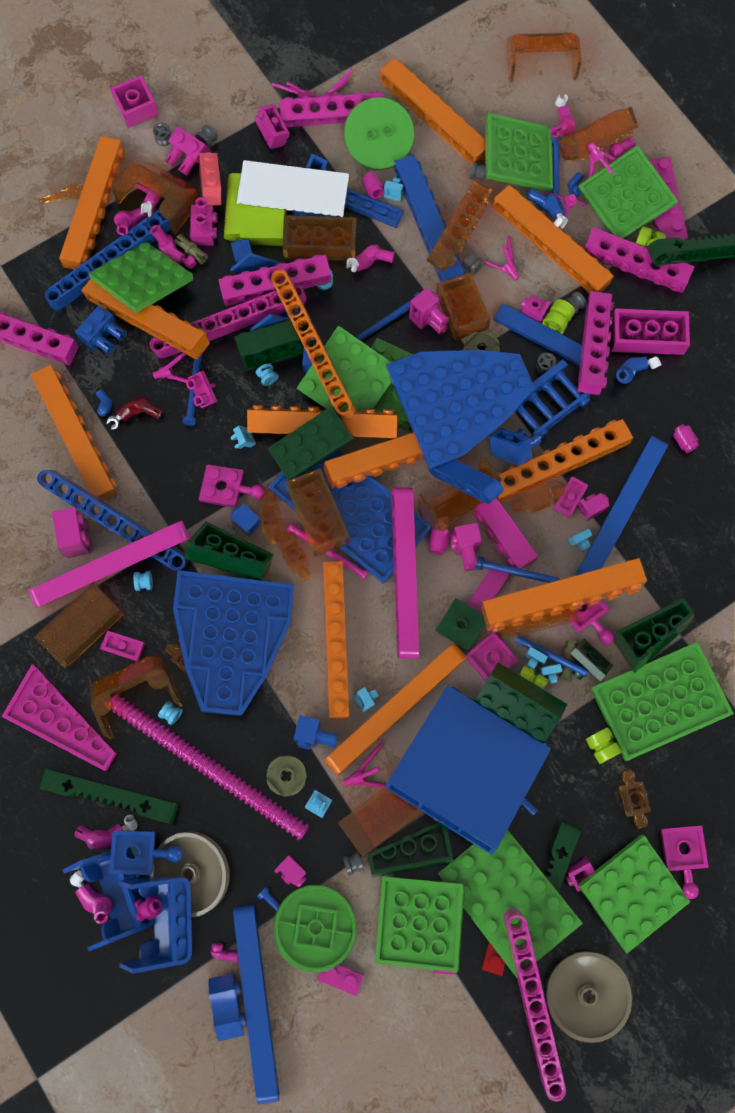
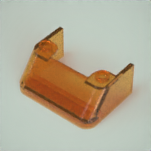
M567 32L510 35L507 39L509 82H513L516 67L515 53L571 51L573 80H577L582 63L578 35Z
M484 455L481 456L478 471L496 479L501 484L502 479ZM452 487L427 502L422 493L419 494L418 513L435 531H444L450 526V523L484 502Z
M148 656L91 684L89 689L91 707L104 737L110 740L114 738L105 714L109 713L112 709L110 697L146 680L154 689H161L167 686L174 703L179 707L183 706L166 664L160 656Z

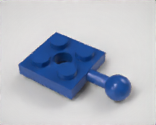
M113 831L109 874L152 875L153 858H167L170 862L175 863L181 860L183 851L176 845L169 847L168 850L154 849L155 832ZM130 847L138 849V856L134 859L127 857V850Z

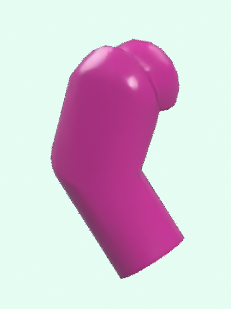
M219 942L212 944L210 953L213 957L223 961H239L238 951L224 950L223 944Z

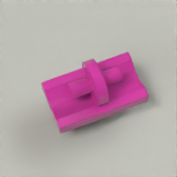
M204 371L188 377L186 385L188 389H193L195 393L193 401L196 406H200L202 409L217 402L212 390L216 386L214 383H209Z

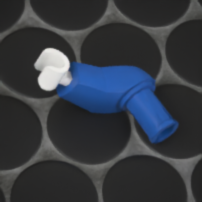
M533 188L529 190L526 198L536 203L540 210L550 212L553 218L556 219L554 224L563 229L568 219L564 216L565 210L560 199L549 194L543 195Z
M647 357L630 358L617 370L616 378L620 383H629L636 372L648 369V365H650L652 370L661 366V362L658 357H653L647 360Z

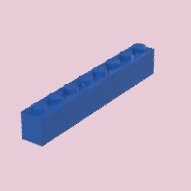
M415 155L396 160L394 162V172L396 177L401 179L399 184L403 185V194L442 288L446 289L463 283L464 275H466L463 265H460L459 253L452 246V237L450 234H447L446 222L444 219H441L440 208L434 203V194L428 188L426 175L423 176L421 172L422 166L420 161L416 160Z

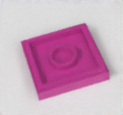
M492 632L466 654L467 661L485 682L498 662L511 669L520 661L495 632Z

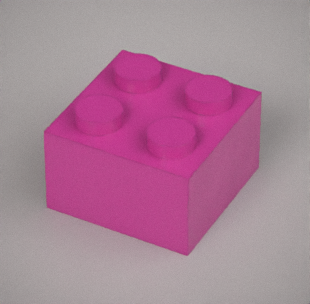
M142 75L110 88L114 103L127 128L159 115L155 100Z
M75 507L52 512L58 549L67 558L90 554L89 547H92V542L86 532V529H89V525L82 512L79 513Z

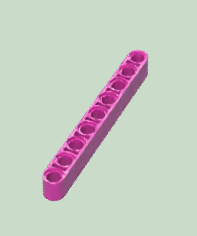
M295 283L294 286L297 292L301 293L299 296L303 304H305L307 298L304 289L300 284ZM273 291L190 324L196 329L198 327L203 329L207 333L208 340L211 341L258 323L269 314L279 315L287 311L282 302L277 304V301L281 299L277 291ZM289 294L286 299H290L293 294ZM262 306H266L264 310H259ZM249 313L246 317H242L243 314ZM228 319H232L231 322L225 323ZM215 326L212 330H208L209 327ZM156 337L150 342L151 349L159 358H166L181 352Z
M392 488L398 659H417L419 657L413 488Z
M179 521L28 590V594L35 608H38L190 539V536L183 521Z
M509 908L504 913V923L542 1085L548 1098L553 1101H559L564 1098L566 1088L527 921L519 909ZM513 918H520L516 924H510ZM524 938V942L522 944H515L518 939ZM529 959L526 965H520L523 960ZM534 980L532 985L525 986L527 981ZM539 1001L536 1006H530L532 1002ZM543 1022L540 1027H535L537 1023ZM543 1043H548L546 1047H540ZM550 1063L553 1064L551 1067L545 1068L546 1065ZM558 1084L555 1088L550 1089L552 1085Z

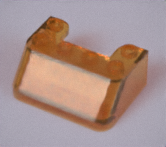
M149 162L128 164L111 186L118 204L123 201L136 184L165 198L160 205V213L163 217L169 219L172 233L175 235L191 214V205H195V201L201 198L197 187Z

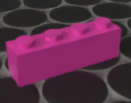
M497 498L490 504L482 502L475 506L474 518L485 527L486 535L489 539L492 538L494 540L497 551L500 554H504L508 566L524 569L536 561L538 555Z

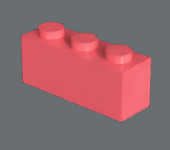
M199 153L202 198L206 199L207 205H221V184L217 153Z

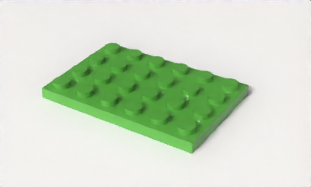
M698 642L649 662L636 673L631 670L590 688L614 736L615 742H617L622 751L621 754L625 762L734 714Z
M508 830L497 850L492 855L473 844L438 873L444 882L465 884L463 908L516 978V970L503 917L507 909L517 908L525 917L536 962L583 924ZM513 918L510 924H516L520 918ZM524 938L518 939L515 944H522L524 942ZM529 959L523 960L520 965H526Z

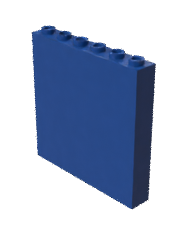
M447 685L388 780L385 788L492 855L501 843L551 748L546 743H541L474 702L475 699L461 694L457 688Z

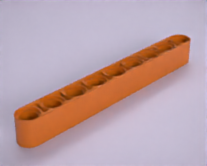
M276 270L271 277L272 283L325 391L340 417L350 419L355 414L354 405L288 274L284 270ZM284 278L285 281L279 284V281ZM289 294H293L290 299H286ZM296 310H301L299 314L294 315ZM305 325H309L307 330L302 331ZM312 341H317L313 347H309ZM320 357H325L323 362L317 363ZM328 373H333L330 379H325ZM336 389H341L338 395H333ZM344 405H349L347 411L341 412V408Z
M454 643L451 644L337 747L324 762L337 776L341 774L465 661L467 656Z

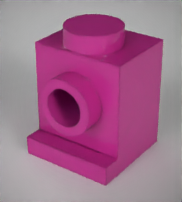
M531 294L529 299L525 297L521 304V308H523L522 314L541 323L549 310L551 302H546Z
M602 493L597 496L592 494L585 500L583 498L577 505L586 521L605 512L610 506L608 497Z
M290 855L274 870L277 874L281 871L283 873L281 878L288 885L293 883L297 888L306 880L304 876L307 872Z
M585 856L583 860L568 867L566 871L568 874L565 875L569 886H575L577 892H579L581 889L578 887V884L595 871Z

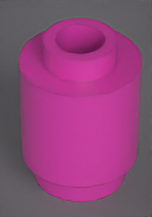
M375 172L366 173L362 178V184L366 192L373 199L382 197L384 186L378 174Z
M682 424L674 430L673 437L680 448L685 450L686 453L693 451L699 446V440L689 425L685 426Z
M437 525L435 528H432L428 544L429 552L443 555L444 551L447 550L450 531L447 530V527Z

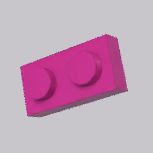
M571 477L553 510L570 519L588 485Z
M107 631L100 649L139 662L145 643Z
M337 965L330 970L320 972L317 980L356 996L364 974L342 965Z

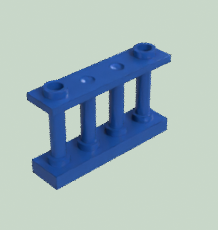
M561 360L533 382L535 388L515 410L534 430L533 434H538L541 439L548 434V430L579 406L583 407L590 401L589 397L591 394L577 392V387L565 375L568 364L564 360ZM555 379L560 380L577 398L570 405L551 386V382ZM546 390L563 410L554 415L540 400L538 392ZM528 400L532 401L549 421L540 426L523 407L524 403Z

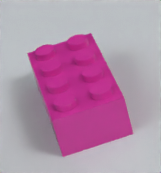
M614 310L611 325V352L684 355L690 346L688 311Z

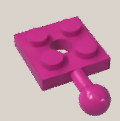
M207 465L199 501L236 508L240 493L251 494L253 498L261 499L265 496L266 490L260 484H256L253 487L242 486L243 470ZM220 482L227 484L224 490L217 489V485Z
M600 600L601 603L589 606V603H587V609L583 612L579 610L570 611V609L562 611V615L578 634L592 625L599 633L601 643L608 645L614 641V633L609 629H605L597 620L609 611V608L602 600Z
M702 826L660 829L665 866L669 871L683 870L685 884L682 890L684 895L688 899L696 898L699 894V889L693 883L691 869L709 868ZM682 842L689 846V851L685 855L679 851V845Z

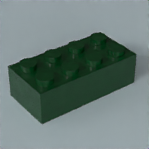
M291 320L279 321L272 326L259 327L255 331L242 332L235 336L244 371L259 368L267 363L272 364L299 356L304 351V346ZM305 325L302 331L307 330L309 325ZM313 341L310 343L309 347L314 346Z
M331 406L270 446L268 450L287 480L293 481L355 439L334 407Z
M499 662L474 701L543 744L562 718L568 705Z

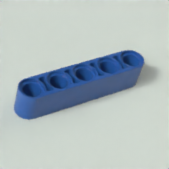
M455 459L429 470L435 478L486 504H490L504 490L496 479Z

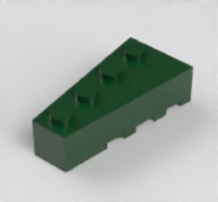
M205 521L187 542L184 559L261 581L270 569L274 554Z
M682 598L616 631L614 643L633 672L636 673L692 624L695 613L686 600Z
M440 822L427 826L414 834L368 854L372 878L450 864L454 860L447 827Z

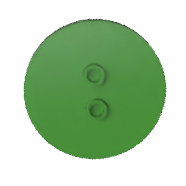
M370 98L358 104L349 114L344 130L345 144L350 155L360 165L373 170L390 169L394 167L396 160L405 158L409 154L414 139L413 123L408 112L397 102L388 98Z
M309 885L293 891L280 904L274 918L273 935L279 953L291 966L304 972L319 973L336 967L349 955L356 939L357 926L352 907L340 893L326 886Z

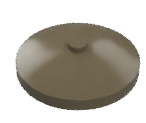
M181 832L167 838L157 848L168 850L171 846H179L183 851L181 860L173 863L167 858H153V872L150 876L186 878L191 886V917H196L214 909L223 899L229 884V866L225 854L213 839L199 832Z
M583 951L568 955L554 967L546 985V1004L553 1021L564 1033L576 1040L594 1043L613 1037L623 1028L630 1015L632 993L626 975L614 961L595 952Z

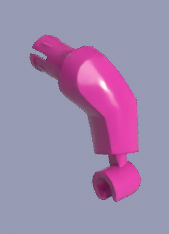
M156 206L152 208V214L156 211ZM141 208L133 211L123 210L118 212L114 218L117 233L119 235L127 234L128 229H132L146 219L148 213L144 212L141 215Z
M159 225L151 228L150 233L157 239L158 247L162 253L180 266L184 264L188 269H192L197 264L192 256L189 255L186 258L184 253L177 250L172 236L166 235Z

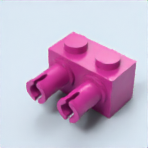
M177 126L168 140L172 144V149L164 161L174 167L181 153L185 154L186 157L178 170L188 176L193 165L197 162L199 163V153H211L212 150Z
M198 198L195 201L196 204L191 205L190 238L197 246H214V239H217V228L214 227L215 223L218 222L217 212H214L213 205H207L206 199Z
M425 288L410 301L409 318L421 330L430 324L441 335L448 328L445 324L449 318L438 308L439 298L435 292Z
M478 523L454 527L453 534H451V550H455L456 555H461L464 571H472L476 569L475 565L478 564L475 552L479 550L482 542Z

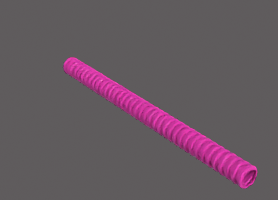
M116 694L111 698L107 708L109 710L113 709V713H118L119 717L123 716V720L127 719L129 724L133 723L134 727L137 726L139 731L143 730L142 732L144 734L147 733L148 737H153V740H157L158 744H163L164 748L168 747V751H173L174 755L178 754V758H183L184 762L188 761V764L193 765L194 769L198 768L199 772H204V776L208 775L210 780L214 779V782H218L220 787L223 785L224 789H228L231 794L234 793L235 797L239 796V800H244L245 804L249 803L250 807H254L255 811L259 810L261 815L265 814V818H270L271 822L275 821L277 826L280 825L281 829L285 828L287 833L291 832V836H296L297 840L302 839L309 825L303 824V820L299 821L297 816L293 817L292 813H287V809L283 810L282 806H277L278 803H273L271 798L268 800L266 795H262V792H257L256 788L252 789V785H247L246 781L242 782L240 777L236 778V774L232 775L230 770L226 771V767H221L220 763L216 764L215 760H210V756L206 757L205 753H200L201 750H196L195 746L191 747L189 742H185V739L181 740L179 735L175 736V732H170L169 728L165 729L164 725H160L159 721L155 722L154 718H150V715H145V712H141L140 708H135L134 704L130 705V701H125L124 697L120 698L121 696Z

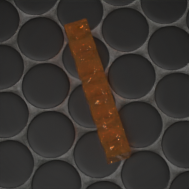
M474 179L427 258V262L443 272L446 271L448 266L452 268L457 260L455 254L459 255L464 248L462 242L466 243L471 236L469 230L473 231L478 223L476 218L480 220L485 211L482 209L483 206L487 208L492 198L489 196L493 191L492 189Z

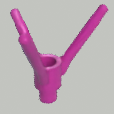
M350 69L324 95H337L336 92L349 82L347 78L353 73V70Z
M288 81L286 85L289 87L272 83L274 87L297 94V99L303 96L316 97V93L300 89Z
M593 141L587 145L591 155L589 178L593 176L594 162L599 160L610 174H613L614 171L603 157L613 162L617 158L603 152L598 146L596 147Z
M546 193V195H553L564 201L566 208L564 216L566 218L569 210L575 204L587 205V203L577 200L574 194L561 196Z
M508 236V250L505 244L502 245L507 260L503 267L487 260H482L488 266L499 269L504 273L507 272L508 276L511 275L515 281L520 276L514 263L511 237Z
M180 354L168 365L160 367L159 370L153 372L154 378L167 377L168 379L186 383L188 379L173 375L172 366L187 354Z
M382 743L374 749L355 773L343 779L346 787L352 784L353 786L359 784L385 788L386 784L365 780V777L380 771L379 767L363 773L364 768L382 748Z

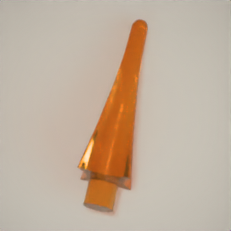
M75 182L52 195L40 199L39 203L79 199L83 186L78 187Z

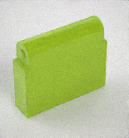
M241 173L229 174L224 238L229 241L248 239L250 245L285 246L287 209L237 204Z

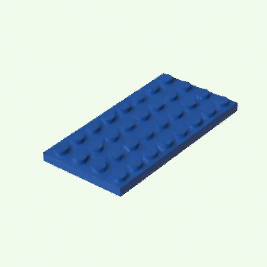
M337 451L293 481H288L282 472L268 489L384 584L394 573L392 493L371 476L365 477L361 482H350L343 488L335 487L331 489L323 469L324 462L343 456L344 454L340 451ZM414 511L416 548L433 526Z

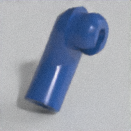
M577 172L568 182L570 195L574 194L576 197L581 194L580 190H578V184L584 178L580 172Z
M100 389L96 392V396L101 401L97 413L100 416H106L110 412L113 403L105 391Z

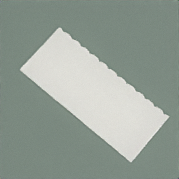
M244 160L237 204L260 205L261 207L268 206L270 208L277 207L278 209L343 217L349 174Z

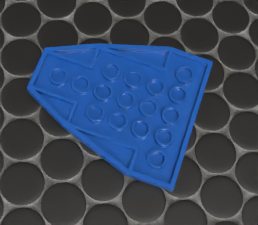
M485 350L419 352L386 364V370L429 470L454 459L464 457L503 424L535 388L521 355Z
M178 570L173 614L185 670L201 712L242 716L265 680L291 623L293 584Z

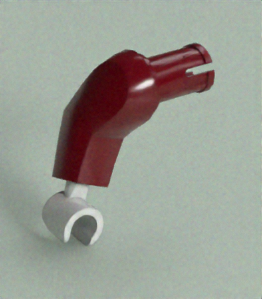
M140 396L124 404L116 411L117 416H110L108 418L107 424L110 421H115L116 424L111 429H116L119 420L126 421L131 416L140 414V412H145L158 419L163 409L149 403L146 397Z

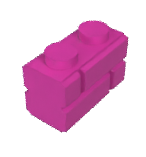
M272 104L260 107L255 121L269 148L274 149L284 146L290 133L276 106Z

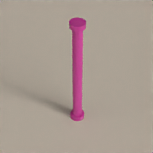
M294 522L289 526L288 533L295 534L335 561H343V566L359 575L361 580L364 581L369 574L367 569L363 570L296 527L297 524Z

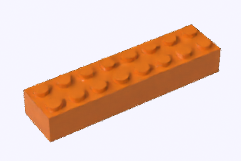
M640 558L486 600L482 602L481 610L487 630L499 632L504 630L505 626L511 624L512 627L523 625L526 620L531 619L532 622L543 619L544 615L550 614L552 617L562 614V611L570 609V611L581 609V606L589 603V606L601 603L600 600L605 598L611 601L620 598V595L627 593V595L636 594L643 588L642 586L647 582Z

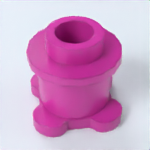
M152 895L146 898L145 901L139 899L135 902V907L137 908L136 918L139 921L144 919L150 921L162 911V903L156 896Z

